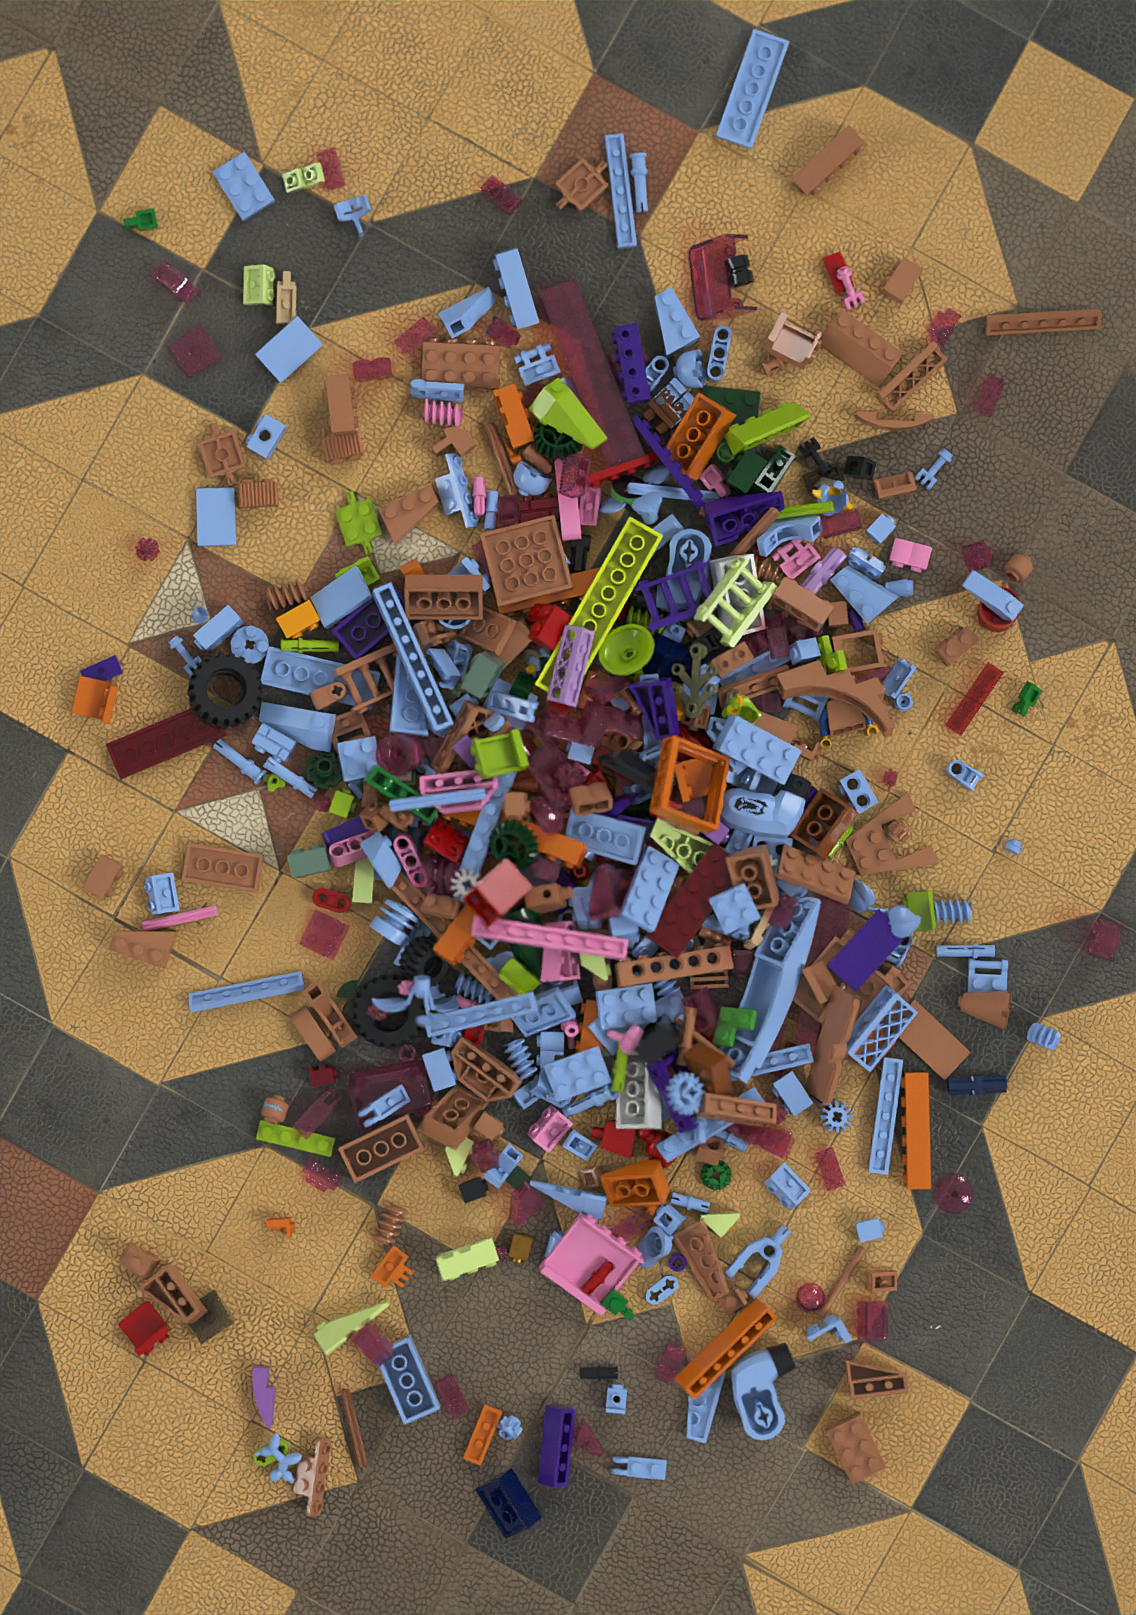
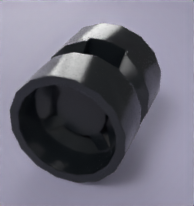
M738 255L724 261L726 272L730 273L728 279L731 288L746 286L755 281L752 270L748 269L750 267L748 255Z

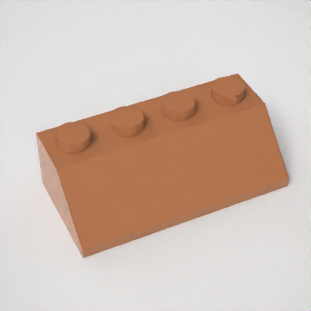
M842 308L820 338L822 340L820 346L878 387L882 385L903 355L902 351Z
M405 575V615L407 620H483V575Z

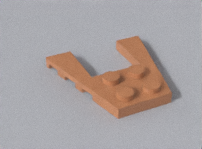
M906 793L845 840L860 876L939 863L932 846L896 860L881 825L916 810L909 793Z

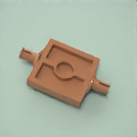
M584 158L577 162L555 183V186L564 196L556 203V206L561 210L567 203H570L580 212L587 208L609 187L600 174L608 167V164L602 160V162L594 167L589 165Z
M217 422L211 423L209 426L212 436L199 441L209 477L212 479L225 476L228 487L234 486L236 483L233 473L247 468L236 431L220 433Z

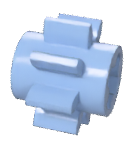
M504 1416L497 1426L500 1428V1436L506 1440H511L512 1438L516 1440L523 1430L519 1427L521 1425L520 1420L515 1416H509L508 1418Z

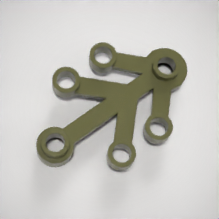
M695 643L690 648V654L693 657L692 678L687 674L682 664L676 663L672 666V673L678 675L691 690L689 697L683 691L682 684H672L673 693L678 695L685 704V714L690 718L699 717L703 712V704L718 691L715 684H706L713 676L719 673L717 665H707L706 672L700 678L701 659L707 655L706 646L700 643ZM706 684L705 692L698 698L699 690ZM712 686L713 691L710 693L709 688Z

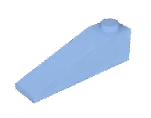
M535 1180L530 1181L531 1186L576 1212H582L585 1215L590 1214L596 1220L598 1218L602 1219L607 1198L605 1194Z

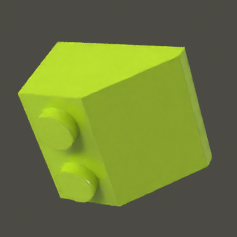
M932 891L906 893L905 898H902L903 906L921 918L919 925L914 931L936 929Z

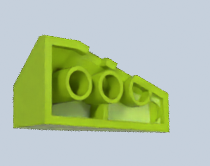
M559 378L546 385L529 407V412L540 423L556 428L557 432L573 437L574 441L592 450L607 441V436L571 389Z

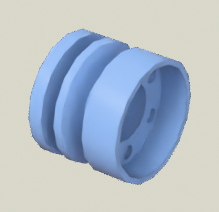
M386 899L384 903L391 907L390 910L384 907L380 908L386 915L385 918L375 916L369 926L392 942L403 947L409 939V935L404 932L405 927L414 930L415 927L410 925L409 921L412 920L418 924L420 919L417 918L413 911L401 903Z

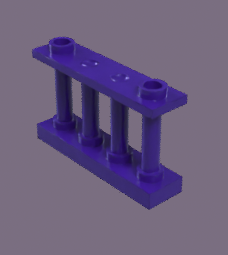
M702 560L691 563L692 567L650 583L648 579L637 583L638 587L634 588L635 592L642 590L652 618L650 619L651 623L647 625L649 632L695 616L699 606L694 601L685 574L696 570L706 601L712 593L703 567L709 565L708 562L703 563ZM675 577L679 579L688 604L686 606L687 610L681 613L676 608L667 580ZM659 583L670 611L668 613L669 617L664 619L659 616L649 587Z
M676 1047L672 1052L669 1053L667 1051L665 1053L667 1057L663 1061L660 1059L651 1066L646 1064L645 1067L679 1132L682 1133L695 1129L697 1126L693 1120L694 1113L691 1115H680L679 1110H673L674 1104L669 1105L671 1097H667V1094L670 1093L667 1087L671 1086L669 1081L674 1079V1076L671 1078L666 1068L671 1064L676 1073L675 1075L684 1072L690 1073L687 1066L676 1065L679 1047Z

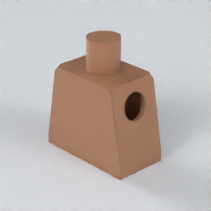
M555 883L533 887L525 894L526 908L539 914L564 908L567 906L566 899L574 897L573 889L571 887L563 888Z
M130 1241L119 1258L121 1265L141 1277H151L161 1261Z

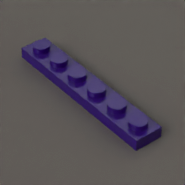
M637 415L631 419L633 424L692 502L699 509L705 505V502L702 500L704 495L697 487L693 488L691 485L693 481L687 473L683 475L680 471L683 467L676 459L673 461L670 458L672 453L666 446H661V438L656 432L652 433L649 430L651 425L645 418L641 420Z

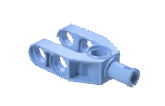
M782 1224L773 1237L765 1236L747 1244L726 1269L724 1275L732 1280L733 1276L740 1268L744 1267L745 1262L753 1253H760L770 1263L746 1291L754 1299L777 1273L783 1251L781 1244L792 1231L788 1228L786 1229V1226ZM768 1245L774 1248V1252L771 1255H766L763 1252L764 1248Z

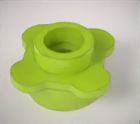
M274 773L270 775L265 774L263 780L267 782L270 792H274L279 787L283 788L286 784L282 778Z

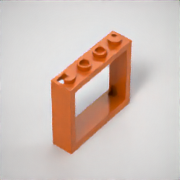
M674 735L663 739L650 812L706 834L718 830L730 758ZM678 751L713 765L704 821L668 807Z

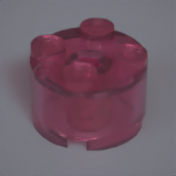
M1099 919V922L1095 921L1092 928V933L1095 936L1093 940H1089L1087 952H1090V956L1113 962L1114 958L1110 956L1116 953L1121 932H1118V928L1121 929L1123 925Z

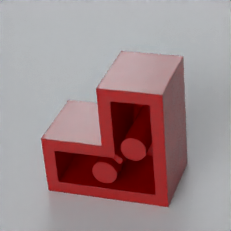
M535 603L526 619L533 624L528 638L543 649L554 650L564 633L565 625H569L572 617L557 605Z

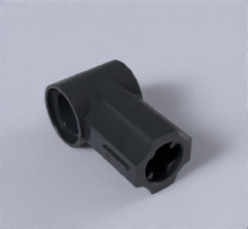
M581 534L582 539L571 540L570 571H586L591 535Z

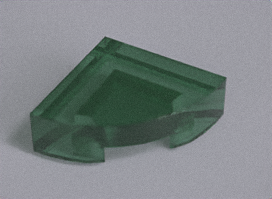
M352 980L343 984L338 990L336 997L355 999L358 980Z

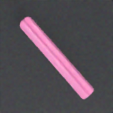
M210 906L144 921L142 926L143 930L147 932L217 916L218 911L216 906Z

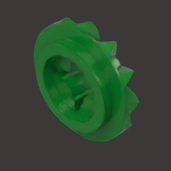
M719 1160L717 1166L708 1163L703 1166L701 1179L707 1188L721 1190L730 1183L732 1174L726 1162ZM712 1167H714L715 1170H717V1172L724 1171V1173H722V1175L719 1176V1183L718 1180H716L715 1178L708 1179V1177H711V1175H713Z

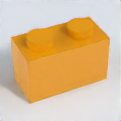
M310 600L276 618L288 640H297L303 636L302 632L308 629L309 631L315 630L319 627L318 623L321 622Z

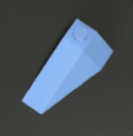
M266 702L261 703L260 722L310 749L330 752L336 714Z

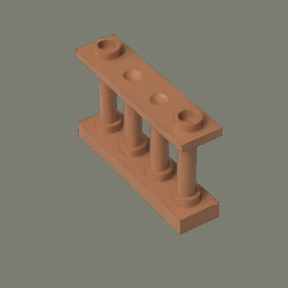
M394 643L336 668L332 672L335 679L341 677L342 680H345L356 704L350 710L352 714L355 712L358 715L369 710V706L393 696L394 678L386 663V657L390 655L397 657L399 655ZM376 662V665L379 664L391 690L380 695L368 669L370 668L369 664ZM356 670L362 672L373 696V699L364 703L351 677V672Z

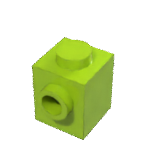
M343 788L341 791L336 790L328 812L348 819L350 812H354L357 801H354L355 797L352 796V791Z

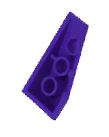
M776 491L725 497L706 502L703 509L714 546L732 542L739 538V534L746 530L750 531L771 507L776 508L779 512L785 509L782 492Z

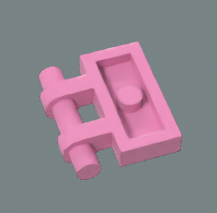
M792 539L783 547L779 546L776 552L771 555L775 562L780 558L784 560L779 565V568L784 571L783 573L787 578H796L821 558L810 543L803 547L800 543L803 541L802 539ZM795 547L798 552L789 557L787 552Z

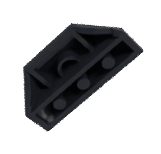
M623 749L597 756L596 760L653 793L657 768H655L657 764L648 758L643 761L638 758L640 754L632 749L629 751Z

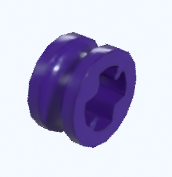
M674 1254L669 1259V1266L673 1271L680 1272L686 1267V1260L681 1254ZM676 1258H681L680 1261L683 1260V1265H679V1268H675V1264L672 1265V1261H676Z

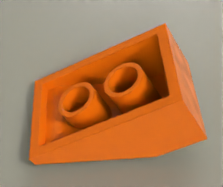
M660 1160L639 1161L600 1176L610 1207L663 1205L670 1191Z

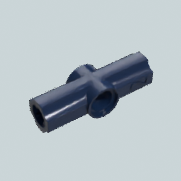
M985 1075L947 1078L948 1094L1007 1093L1006 1076L985 1077Z

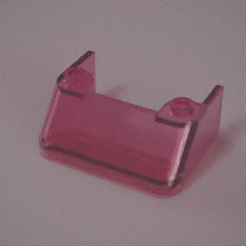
M723 234L690 247L688 260L695 314L698 320L710 321L734 318L757 311V307L743 306L741 299L731 297L729 274L726 272L724 264L725 260L736 255L735 243L748 239V235Z

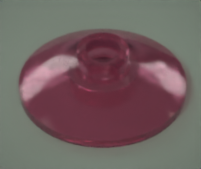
M950 1174L941 1178L937 1183L934 1191L935 1200L944 1211L958 1213L970 1205L973 1199V1189L969 1181L963 1176ZM952 1191L958 1192L956 1198L951 1196Z

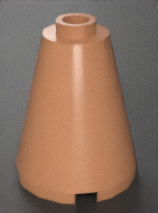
M966 992L963 996H959L958 1007L961 1008L963 1013L1000 1029H1005L1010 1013L1009 1007L1012 1000V992Z

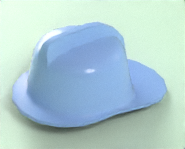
M651 1227L637 1246V1249L642 1252L644 1263H639V1265L643 1268H650L661 1257L667 1256L672 1248L671 1241L673 1236L663 1232L660 1227Z

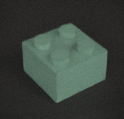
M489 651L476 654L470 663L472 668L469 672L466 671L461 679L463 682L461 688L480 699L488 696L507 662Z
M321 844L310 846L308 851H304L302 848L292 850L291 854L287 855L292 878L296 879L332 871L328 848L323 847Z

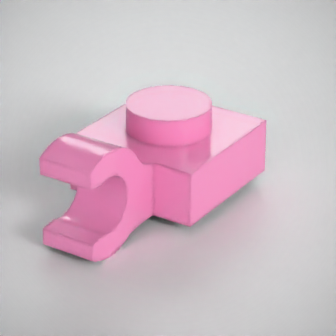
M711 464L700 475L699 478L708 490H716L721 498L727 497L732 493L729 487L722 483L726 478L715 464Z

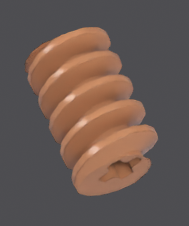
M754 557L757 579L762 582H773L777 585L784 571L778 575L777 567L771 571V564L764 567V560L758 564V557Z
M298 579L295 586L289 581L288 588L283 583L280 590L276 585H274L273 592L269 587L266 588V598L270 611L272 610V605L276 610H279V604L286 608L287 601L290 606L294 605V600L301 604V598L305 602L308 601L304 585Z
M390 1203L391 1206L384 1207L388 1213H381L385 1220H378V1223L382 1226L381 1228L375 1227L378 1235L372 1234L375 1240L391 1246L389 1243H395L396 1241L392 1237L398 1236L399 1232L396 1229L402 1228L399 1222L405 1221L401 1214H408L406 1209Z

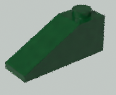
M780 445L747 495L772 492L796 455Z

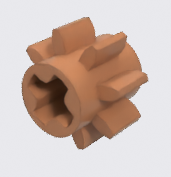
M893 821L887 827L889 830L888 837L896 844L900 841L905 843L910 837L907 834L910 829L902 821L898 823Z

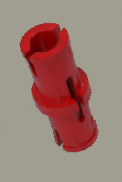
M606 1259L597 1271H593L592 1276L581 1289L590 1296L600 1284L605 1282V1278L616 1268L615 1265Z

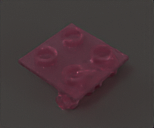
M315 910L299 944L334 961L350 926Z

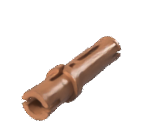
M692 1007L684 1008L681 1038L677 1046L679 1050L676 1065L687 1066L683 1054L693 1047L692 1037L697 1009Z

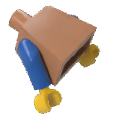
M833 699L827 702V708L822 711L819 720L820 736H822L820 745L823 748V741L828 740L830 742L829 747L832 746V742L828 738L829 735L833 738L865 729L866 735L871 737L869 733L870 728L874 729L875 734L878 733V728L873 726V722L869 717L857 708L843 701Z

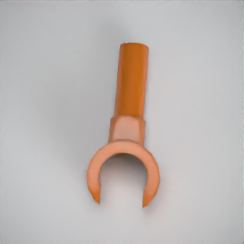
M504 442L503 446L508 452L512 466H517L522 461L520 454L514 455L508 443Z

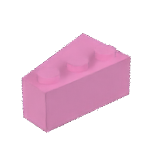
M576 922L546 923L545 927L576 931ZM544 948L541 982L580 979L578 953Z

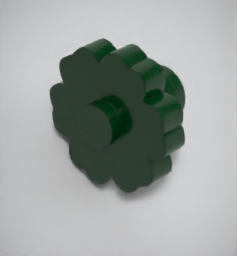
M322 751L320 755L313 754L307 760L308 767L305 769L307 781L314 783L316 789L327 790L329 786L335 788L342 781L340 762L338 758L335 759L333 752Z

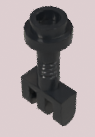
M812 437L810 439L813 443L812 446L806 441L804 445L807 449L804 450L802 445H799L798 449L804 458L811 456L818 466V474L826 477L831 474L832 466L829 462L825 463L817 452L821 449L820 444L815 437Z

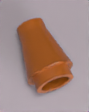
M533 775L514 779L512 791L530 794L539 793L540 778Z

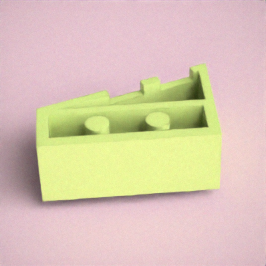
M493 1237L438 1254L436 1257L443 1281L459 1278L460 1274L466 1272L467 1274L479 1271L478 1268L482 1266L486 1268L497 1265L496 1261L500 1259Z

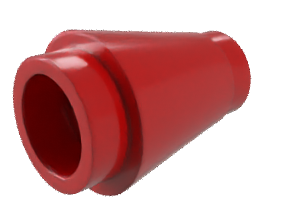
M582 863L580 866L583 869L582 875L576 874L577 867L574 866L573 869H570V875L574 880L583 881L588 877L589 868L586 864Z

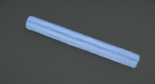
M630 482L627 486L629 494L646 495L649 492L657 491L664 498L691 500L683 488ZM700 490L704 495L702 498L704 502L713 501L720 497L715 491Z
M484 788L390 800L389 804L391 811H400L482 800L486 798Z

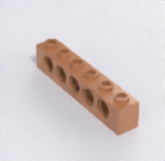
M724 943L713 944V948L705 949V946L694 947L692 952H687L684 949L678 959L668 955L667 952L657 953L655 958H649V955L638 956L636 961H630V958L619 960V963L614 965L617 987L733 969L730 945L724 946ZM709 953L715 957L713 964L707 961ZM690 956L696 959L694 967L688 963ZM671 959L675 960L678 964L676 970L671 969L669 966ZM653 962L659 966L657 973L652 972L650 968ZM633 966L639 967L640 974L638 976L632 973Z

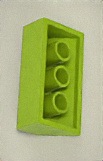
M784 402L778 405L774 411L768 409L762 412L761 417L755 418V416L746 419L743 425L739 426L737 423L728 428L729 431L724 437L735 456L742 451L744 452L800 427L810 418V415L796 402L790 404Z

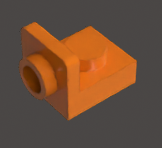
M291 1217L269 1218L266 1220V1227L271 1228L272 1231H282L283 1227H286L287 1238H291L292 1233H295V1222H291Z

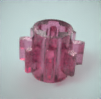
M143 537L137 542L138 545L135 547L137 549V556L144 561L148 559L153 561L160 552L158 550V543L152 538L146 540Z

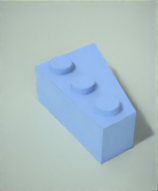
M672 287L656 295L654 302L665 356L668 359L699 341L700 335Z

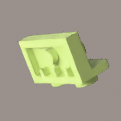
M264 264L244 266L243 304L273 305V281L275 274L272 267Z

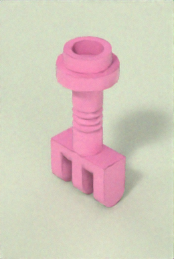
M845 266L837 270V278L844 283L848 295L842 297L846 309L850 310V301H852L854 307H857V298L861 304L865 303V300L860 290L854 291L849 278L852 275L851 269Z

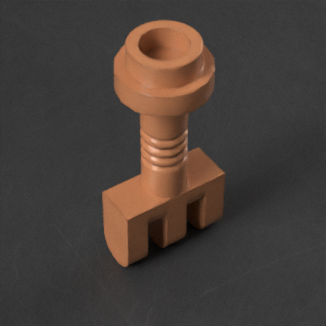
M622 677L620 681L624 684L623 687L616 682L614 685L618 691L616 692L612 687L608 690L616 700L623 697L632 707L631 713L633 716L639 718L644 713L636 700L628 692L630 690L628 685L630 684Z

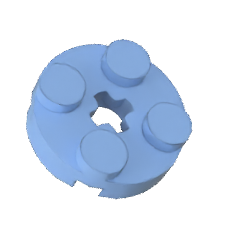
M244 626L234 633L230 641L231 651L235 654V657L240 658L242 656L246 658L245 662L256 664L266 657L269 639L260 628ZM246 641L255 642L253 650L245 648L247 645Z

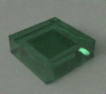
M517 1165L505 1180L520 1192L532 1177Z

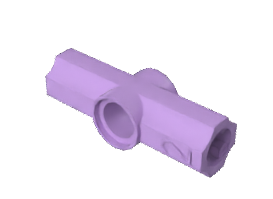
M834 546L824 559L812 568L809 573L810 575L802 583L801 587L811 590L816 595L820 588L832 579L835 571L847 556Z

